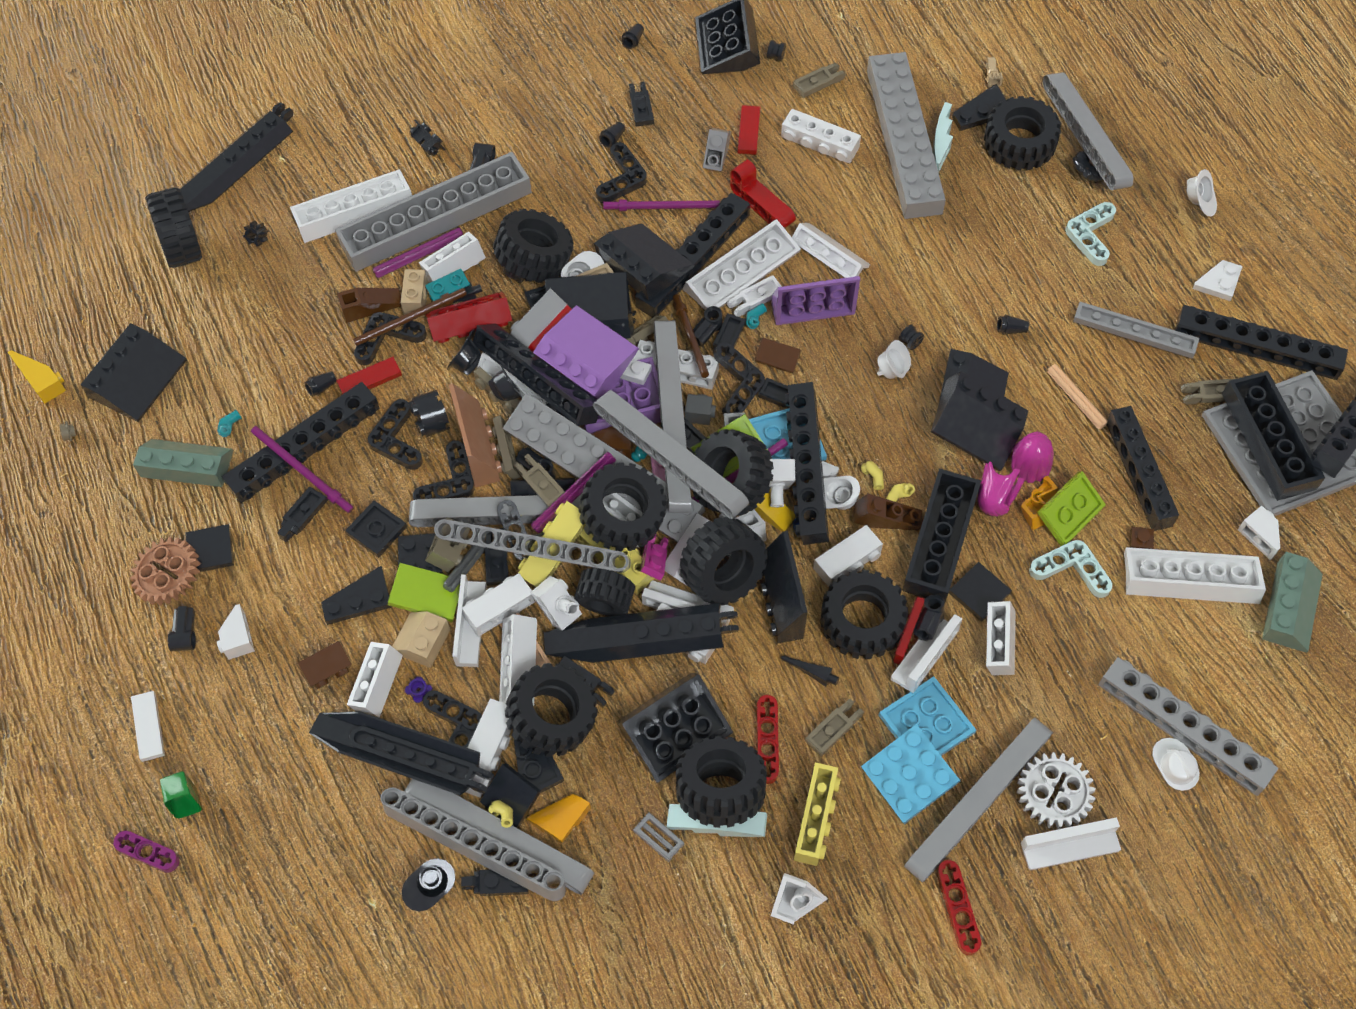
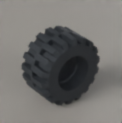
M589 568L581 573L574 599L584 608L606 616L628 614L635 584L617 572L600 568Z

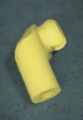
M872 461L863 463L861 471L865 475L871 474L873 477V489H884L883 471Z
M911 483L894 485L886 499L897 502L898 498L911 496L915 492V487Z
M501 800L493 801L492 805L489 806V813L492 814L494 812L493 815L496 817L501 815V825L505 828L511 827L513 824V809Z

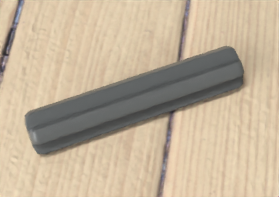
M471 547L444 582L443 587L445 590L453 592L461 582V574L466 575L485 551L484 547Z

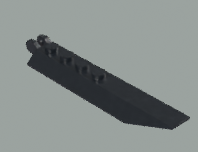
M282 102L277 103V105L273 106L272 111L260 117L185 182L179 189L188 212L213 203L293 132L287 122L293 117L294 111L291 108L285 109V104Z
M721 603L591 618L570 624L563 631L557 628L544 632L545 655L560 658L566 656L572 660L596 663L724 648L722 634L738 632L739 626H722L721 620L737 618L738 614L736 611L720 613Z
M360 711L319 713L309 734L340 754L457 795H462L469 788L485 794L488 788L482 783L473 781L475 775L486 780H492L494 777L493 773L479 767L480 752Z

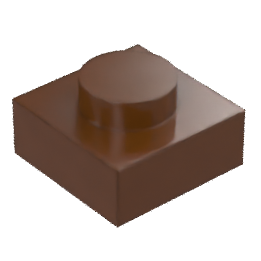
M1132 527L1130 530V548L1154 549V529Z

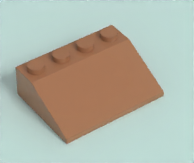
M449 384L475 488L499 482L498 473H502L500 461H495L494 455L498 454L495 443H490L489 440L493 436L490 425H485L484 420H488L486 409L481 408L479 400L456 385Z

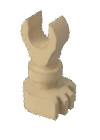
M987 57V85L989 88L995 84L999 87L1003 80L1002 72L999 73L998 69H996L995 57Z

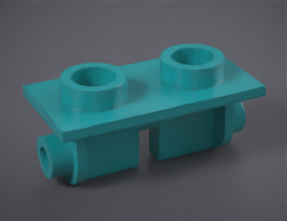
M459 269L426 284L425 287L429 292L431 300L436 301L441 298V295L451 294L469 286L470 283L462 269Z

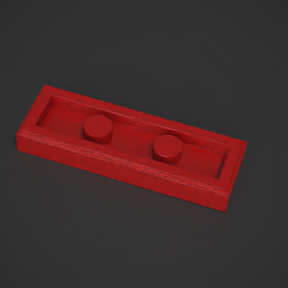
M742 105L738 154L757 155L761 106Z
M391 357L338 379L336 382L343 395L360 382H363L368 389H372L402 376V373L394 357Z
M917 597L915 599L893 659L895 664L900 665L904 659L925 599Z

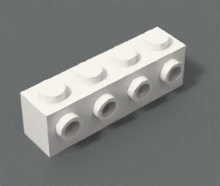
M791 109L782 123V138L834 157L839 161L850 164L860 147L861 135Z
M640 340L638 344L639 350L633 359L641 360L653 357L657 370L655 343ZM678 349L681 383L712 390L719 371V363L711 355H702L709 372L708 377L702 378L692 351Z

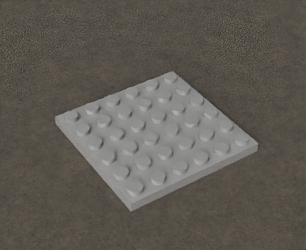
M1312 370L1275 385L1313 454L1327 433L1338 421L1342 412ZM1227 403L1205 410L1202 413L1203 419L1258 504L1272 512L1274 516L1356 485L1355 449L1335 478L1323 472L1325 479L1317 490L1277 501Z

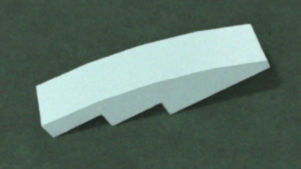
M947 102L944 103L939 115L933 143V155L938 173L951 149L953 136L949 135L953 121L949 119L952 104Z
M669 804L666 827L670 830H692L695 833H717L719 836L765 837L767 813L757 811L753 818L750 819L748 817L747 821L742 824L735 823L734 827L727 828V825H723L720 828H714L711 824L706 826L700 824V820L697 819L695 821L690 818L688 813L681 809L680 804Z

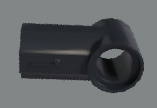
M475 143L470 170L494 160L496 153L495 145Z
M708 307L704 312L703 318L693 329L698 345L701 347L722 326V311L719 307Z
M529 447L522 448L518 452L516 462L521 464L524 469L529 471L532 468L524 458L525 455L529 454L548 471L552 478H556L553 463L549 459L542 458Z
M930 595L924 601L923 611L914 628V635L920 640H932L939 623L944 619L945 602L941 596Z
M178 606L177 609H174L172 631L168 634V647L170 651L195 649V610L193 608Z

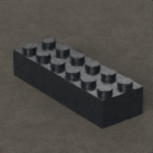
M1264 371L1230 380L1222 392V396L1276 500L1279 501L1317 490L1324 481L1325 476L1320 469L1311 464L1315 457L1269 372Z
M939 468L905 578L903 592L927 598L930 595H939L946 602L981 480Z

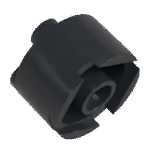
M437 390L413 397L412 401L408 402L411 413L417 416L418 421L415 422V425L421 436L429 437L450 429V426L447 425L449 420L442 400L438 401L437 397H435L439 395Z

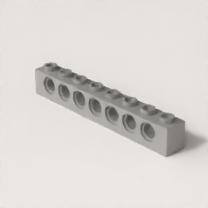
M1117 657L1098 684L1101 688L1171 737L1182 742L1191 751L1256 796L1266 788L1278 770V767L1269 758L1260 756L1253 751L1250 745L1234 738L1231 732L1214 724L1208 716L1195 711L1188 702L1181 701L1175 697L1169 689L1153 682L1150 676L1140 673L1126 660ZM1124 680H1129L1133 686L1127 685ZM1143 693L1149 694L1153 700L1147 699ZM1163 707H1168L1172 713H1167ZM1183 721H1188L1192 727H1187ZM1203 734L1210 736L1212 742L1207 741ZM1224 748L1230 750L1232 756L1226 754ZM1244 763L1250 764L1253 770L1246 768Z

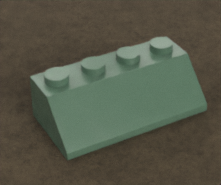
M151 439L139 446L133 466L142 478L223 487L224 481L221 476L227 473L234 450L232 448Z
M1285 552L1278 561L1262 640L1306 653L1309 651L1323 576L1309 558Z

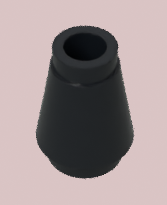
M637 23L623 33L622 44L628 49L637 47L644 32V27Z
M617 122L601 131L599 136L601 144L607 148L611 147L619 140L625 131V126L621 122Z
M1006 314L1000 316L997 321V331L1003 335L1027 333L1029 329L1028 321Z
M330 371L309 377L308 381L304 382V385L310 396H319L336 383L337 378Z

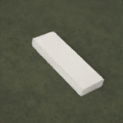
M150 691L131 696L140 760L144 762L165 756L156 693Z

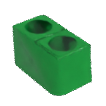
M184 771L160 779L164 805L175 818H184L202 810L197 788Z

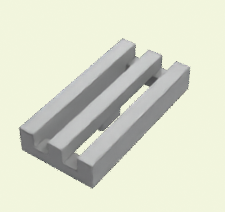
M650 813L633 829L636 835L667 862H670L672 857L678 853V850L684 846V842ZM650 821L652 824H654L660 831H662L667 837H669L676 845L673 847V846H672L669 842H667L662 836H660L654 829H652V828L647 824V822ZM643 827L648 833H650L655 839H657L670 852L667 853L664 849H662L656 842H654L648 835H646L641 830V828Z

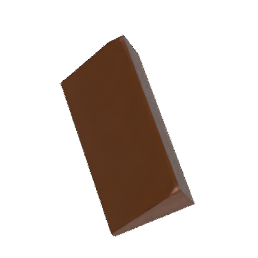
M762 338L755 362L793 374L800 359L801 350Z

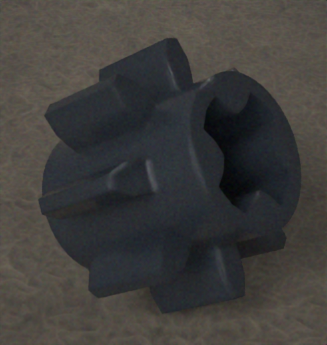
M253 221L250 222V225L244 227L246 231L243 237L246 238L249 245L255 243L256 247L262 245V242L268 241L266 236L269 230L266 229L264 223L257 225V222Z

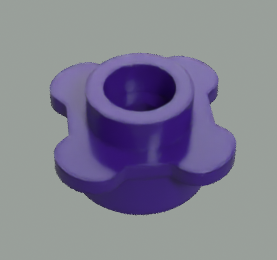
M416 677L405 687V693L411 695L416 703L422 702L424 695L432 691L431 685H427L422 677Z

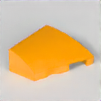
M1045 476L1041 486L1038 489L1035 488L1031 492V497L1021 504L1022 513L1032 530L1045 525L1037 512L1058 492V487L1049 476Z
M570 794L528 816L527 821L543 833L546 832L563 843L575 826L578 827L590 811L591 806L585 799L575 794Z

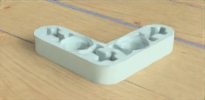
M1103 202L1068 221L1065 229L1067 236L1089 261L1096 266L1105 265L1110 254L1109 250L1092 231L1113 220L1116 207L1110 202ZM1091 217L1095 219L1096 222L1089 223L1086 221V218ZM1088 239L1092 242V245H1086L1082 240Z
M1080 540L1067 543L1032 561L1029 568V573L1034 579L1044 580L1074 566L1094 596L1104 598L1109 595L1112 589L1110 578L1088 546ZM1074 548L1076 550H1081L1080 554L1078 552L1071 554ZM1061 556L1064 559V563L1061 565L1056 564L1053 561V557ZM1087 564L1092 565L1095 572L1087 573L1083 566ZM1046 566L1043 573L1041 570L1036 571V567L1042 568ZM1098 583H1099V585H1101V586H1102V585H1105V586H1106L1105 589H1104V590H1103L1102 588H1099V589H1098V588H1097Z

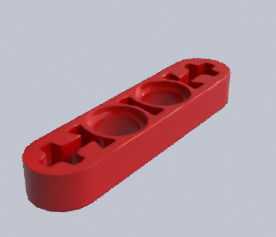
M763 695L757 702V752L762 756L764 765L766 766V762H770V770L775 772L771 773V777H766V784L774 783L779 774L778 703L775 697L771 695ZM765 702H769V705L772 707H770L769 716L765 717V707L763 706ZM764 723H770L774 726V730L771 733H765L761 730V726ZM764 745H771L775 752L772 755H765L762 753L761 748Z
M945 860L938 867L937 877L957 945L963 954L974 955L978 952L982 943L963 877L955 861ZM946 867L949 870H954L951 876L953 884L946 886L950 882L948 874H943ZM952 889L959 890L962 894V899L958 902L952 901L949 897V891ZM958 913H965L968 916L969 923L967 925L957 923L956 915ZM972 928L973 931H969L968 935L971 941L976 942L973 945V949H970L969 945H964V942L967 940L966 933L960 934L959 931H966Z

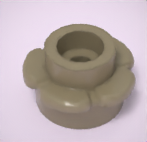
M65 421V424L59 425L63 441L70 440L71 442L72 437L76 436L73 424L69 425Z

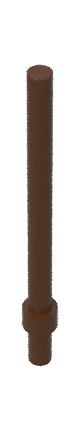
M461 288L451 294L441 295L440 299L354 338L353 341L358 346L444 305L447 307L453 304V301L466 296V291L464 288Z
M676 294L673 296L676 315L680 317L701 377L706 378L709 376V372L689 321L687 307L682 302L680 295Z

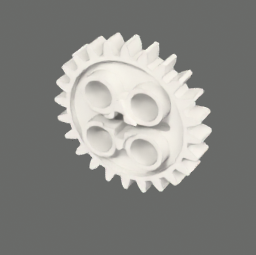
M1052 752L1050 759H1048L1044 753L1041 756V761L1034 757L1033 764L1028 762L1025 766L1027 770H1022L1020 775L1023 778H1019L1017 784L1023 786L1017 790L1018 794H1023L1019 803H1027L1023 810L1032 811L1031 819L1038 816L1039 825L1044 820L1047 821L1048 828L1053 823H1056L1058 830L1062 827L1063 823L1067 828L1071 827L1072 821L1078 825L1081 821L1080 818L1085 819L1087 817L1086 811L1090 812L1093 808L1089 804L1095 801V797L1090 794H1093L1096 788L1089 787L1093 779H1086L1085 776L1089 771L1080 770L1082 763L1073 764L1074 757L1066 761L1065 754L1062 753L1058 759L1055 752ZM1045 772H1052L1055 775V779L1048 778ZM1062 773H1064L1066 777L1058 790V794L1053 800L1051 807L1047 808L1046 805ZM1067 783H1073L1077 790L1069 789ZM1035 791L1043 792L1046 798L1041 799L1037 797ZM1057 802L1064 803L1067 810H1061L1057 806Z

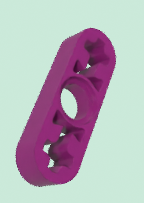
M122 831L114 838V847L121 854L162 872L170 873L179 865V856L173 850L135 833ZM123 840H129L136 846L133 849L128 845L123 846L121 843ZM145 846H152V854L146 858L141 857V850ZM158 855L164 858H169L170 856L172 862L164 865L157 857Z

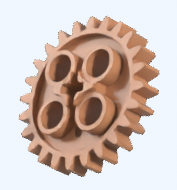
M169 537L167 542L160 538L158 545L153 541L151 549L144 547L146 553L138 554L141 559L140 561H134L133 563L137 567L130 570L135 574L130 577V580L134 582L131 587L135 589V594L145 602L148 601L151 605L156 602L161 606L163 601L170 604L171 598L178 601L180 593L185 596V589L193 588L190 582L197 581L194 574L200 573L196 567L201 563L197 560L199 555L195 552L196 550L188 542L182 541L178 537L175 540ZM154 562L159 564L165 570L171 572L176 577H178V579H173L167 573H165L162 570H159L156 566L152 564Z

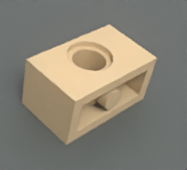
M405 269L401 296V306L404 315L426 305L428 290L425 285L428 284L425 270Z

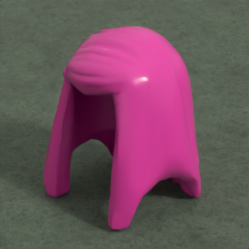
M1038 431L1023 437L1013 448L1012 472L1015 468L1019 469L1018 476L1024 478L1027 483H1033L1035 480L1037 482L1043 481L1045 476H1049L1053 465L1054 451L1051 440L1045 434Z
M992 462L986 463L977 496V502L981 511L995 517L1008 513L1009 506L1016 498L1025 481L1024 478L1018 477L1014 485L1020 472L1019 469L1015 468L1012 473L1004 476L994 470Z

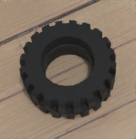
M1018 96L1016 99L1014 97L1008 98L1006 102L1002 101L992 109L986 125L984 145L988 154L992 158H996L995 161L997 163H1002L1009 169L1012 167L1018 171H1021V169H1026L1027 171L1032 170L1033 167H1041L1043 163L1045 164L1051 159L1056 151L1061 134V122L1057 113L1053 112V108L1049 105L1046 106L1045 102L1034 100L1035 98L1033 97L1024 98V96ZM1025 129L1036 137L1020 138L1013 135L1009 130Z
M173 187L148 194L145 199L168 266L176 268L200 261L202 253L180 189Z
M526 209L515 210L506 215L500 223L493 244L494 254L502 267L504 266L509 273L515 274V277L526 279L525 281L529 282L533 280L536 283H542L547 278L560 277L563 267L570 259L574 242L570 231L565 229V225L562 222H558L557 218L550 217L542 211L541 213L536 212L533 209L529 211Z
M723 429L709 435L710 438H705L701 442V447H697L694 452L696 453L695 456L722 477L729 461L735 456L738 457L739 472L733 486L739 489L749 501V505L738 515L747 514L748 511L756 509V504H761L765 499V493L770 491L771 487H769L770 481H773L774 476L771 474V470H774L773 462L770 461L772 458L769 450H766V445L759 441L758 438L740 431ZM693 491L694 497L699 500L703 507L721 513Z
M617 462L614 467L612 464L604 466L603 471L598 469L594 472L593 477L588 479L580 499L579 512L581 515L579 518L581 524H586L584 530L587 535H593V541L604 543V548L610 549L611 546L615 547V551L622 552L624 548L632 551L636 549L637 545L643 547L647 544L648 540L651 541L655 537L666 515L667 508L665 505L667 498L666 495H662L664 492L662 484L657 485V478L653 474L651 476L648 475L647 469L643 467L638 469L636 464L629 463V466H625L623 462ZM613 493L629 495L640 505L642 516L633 521L616 519L605 509L603 498Z
M721 517L714 519V522H706L703 524L704 527L698 528L694 532L695 535L692 538L689 537L686 542L687 546L683 548L681 553L683 558L680 559V573L685 584L703 601L709 604L721 603V605H728L729 602L735 603L739 601L740 597L744 598L751 589L753 590L757 586V581L761 580L763 576L762 571L766 569L767 561L765 559H767V550L761 537L741 520L729 519L728 517L723 519ZM731 553L727 562L721 568L716 570L719 562L727 554Z
M862 569V573H857L854 570L849 571V576L847 577L845 574H842L838 577L837 582L833 581L829 585L828 591L825 592L823 597L820 623L821 627L824 628L823 634L825 638H831L830 645L833 648L838 646L840 653L846 655L848 652L853 654L852 658L859 659V656H864L865 659H872L874 654L880 657L885 654V650L891 651L895 644L899 643L908 616L907 600L905 595H901L902 589L898 585L894 586L892 584L893 580L888 576L883 578L881 577L882 573L875 571V574L869 573V570ZM854 601H868L875 604L882 611L885 619L883 623L876 627L860 628L851 624L845 618L843 608Z
M545 663L541 668L536 665L530 671H525L517 680L506 701L505 717L509 718L506 722L508 729H513L514 731L512 733L513 738L516 741L519 739L522 742L521 746L527 749L529 747L533 749L532 753L537 755L543 752L546 757H553L555 753L558 756H562L567 751L572 752L591 731L598 713V709L595 707L597 705V698L595 695L592 696L594 690L590 684L586 685V679L582 675L578 676L575 674L576 670L572 668L567 670L561 664H556L555 667H552L551 663ZM540 695L557 698L567 708L570 722L555 725L544 721L536 713L532 698Z
M715 736V739H709L708 737L702 739L701 743L696 742L692 744L690 750L686 749L677 762L676 797L681 809L688 813V816L696 821L698 819L700 824L706 826L711 824L714 828H720L723 825H727V828L734 827L735 823L742 824L747 821L748 817L750 819L757 814V810L762 808L766 795L767 771L764 760L752 746L748 747L746 742L742 740L739 742L735 741V738L728 737V739H723L722 736ZM721 775L734 778L739 783L731 787L717 788L703 781L709 777Z

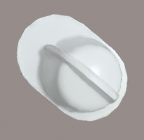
M1203 169L1199 172L1198 176L1187 179V196L1193 204L1200 205L1205 215L1212 217L1217 210L1211 173Z
M584 251L563 267L561 277L579 275L603 265L604 261L597 253Z
M894 340L891 342L886 351L878 357L879 370L877 374L878 376L884 375L888 379L897 377L902 379L911 366V357L907 347L901 341Z
M852 476L824 478L826 509L837 508L846 510L859 500L860 484L856 478Z
M1164 738L1158 741L1153 748L1152 756L1164 780L1176 790L1185 791L1193 788L1197 784L1200 774L1195 757L1177 739Z

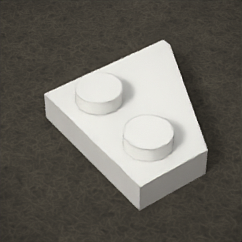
M1222 260L1197 280L1193 289L1231 301L1242 266Z

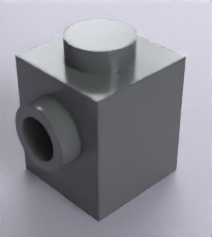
M688 394L685 418L693 424L710 425L711 418H715L716 413L713 397L704 394Z

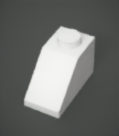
M1260 506L1242 522L1238 531L1271 560L1280 549L1279 524L1272 512Z
M240 604L235 605L218 631L220 640L217 641L220 653L226 655L228 660L255 652L246 614Z

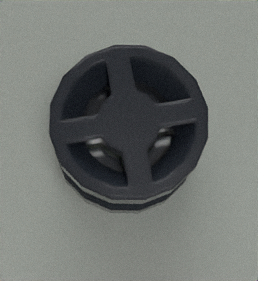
M771 40L768 46L767 58H776L777 61L782 62L786 43L782 42L779 44Z
M910 324L901 332L899 340L902 343L905 342L910 350H914L921 344L925 335L922 332L916 331V327Z

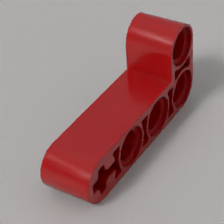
M746 159L732 169L730 172V187L733 193L749 202L750 208L768 224L777 219L785 229L796 221V216L792 209L756 179L757 170L750 160Z

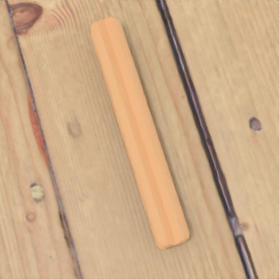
M1057 364L1050 366L1047 371L1048 374L1098 429L1105 427L1108 422L1107 419Z

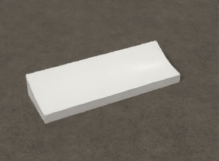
M399 169L291 206L290 209L302 239L306 243L335 233V229L412 196V193Z
M776 219L685 283L683 290L704 310L711 306L721 308L727 304L728 300L738 295L739 292L754 285L800 252L801 248Z
M1126 547L1124 551L1126 595L1260 604L1266 591L1259 557L1129 547Z

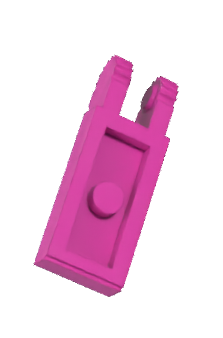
M655 535L644 546L640 572L661 580L665 572L666 548L669 539L664 537L659 545L654 544L656 540Z

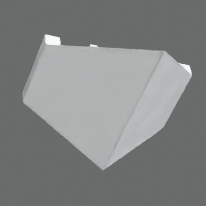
M784 873L771 916L794 925L795 921L828 898L809 882Z

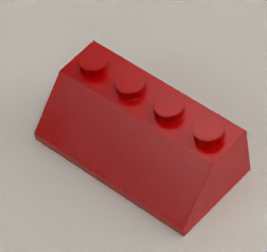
M502 291L447 307L444 306L425 314L434 342L438 341V343L447 342L450 340V337L454 336L458 338L466 337L473 329L476 331L477 325L496 323L503 327L508 325L509 321H513L507 297Z

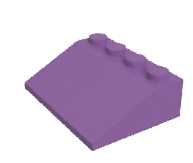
M860 276L778 287L772 294L771 304L775 324L783 325L854 315Z
M576 305L543 336L533 353L590 394L600 398L614 388L639 348Z
M653 357L637 360L652 365V370L645 384L640 385L620 378L612 391L654 424L660 423L658 376ZM576 384L578 387H580L582 390H584L586 393H588V394H589L591 397H593L595 400H598V399H599V398L593 396L592 394H590L588 391H586L585 389H583V388H582L581 386H579L578 384ZM598 416L596 423L584 425L585 431L590 434L612 426L601 416Z

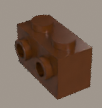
M339 641L297 663L309 688L316 687L317 690L329 684L328 679L336 675L338 679L349 673L348 668L352 665Z

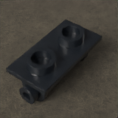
M414 120L418 125L410 129L411 137L419 144L423 142L421 146L429 155H437L440 147L444 151L446 150L441 145L443 141L435 133L431 135L429 133L431 129L424 122L420 124L417 120Z

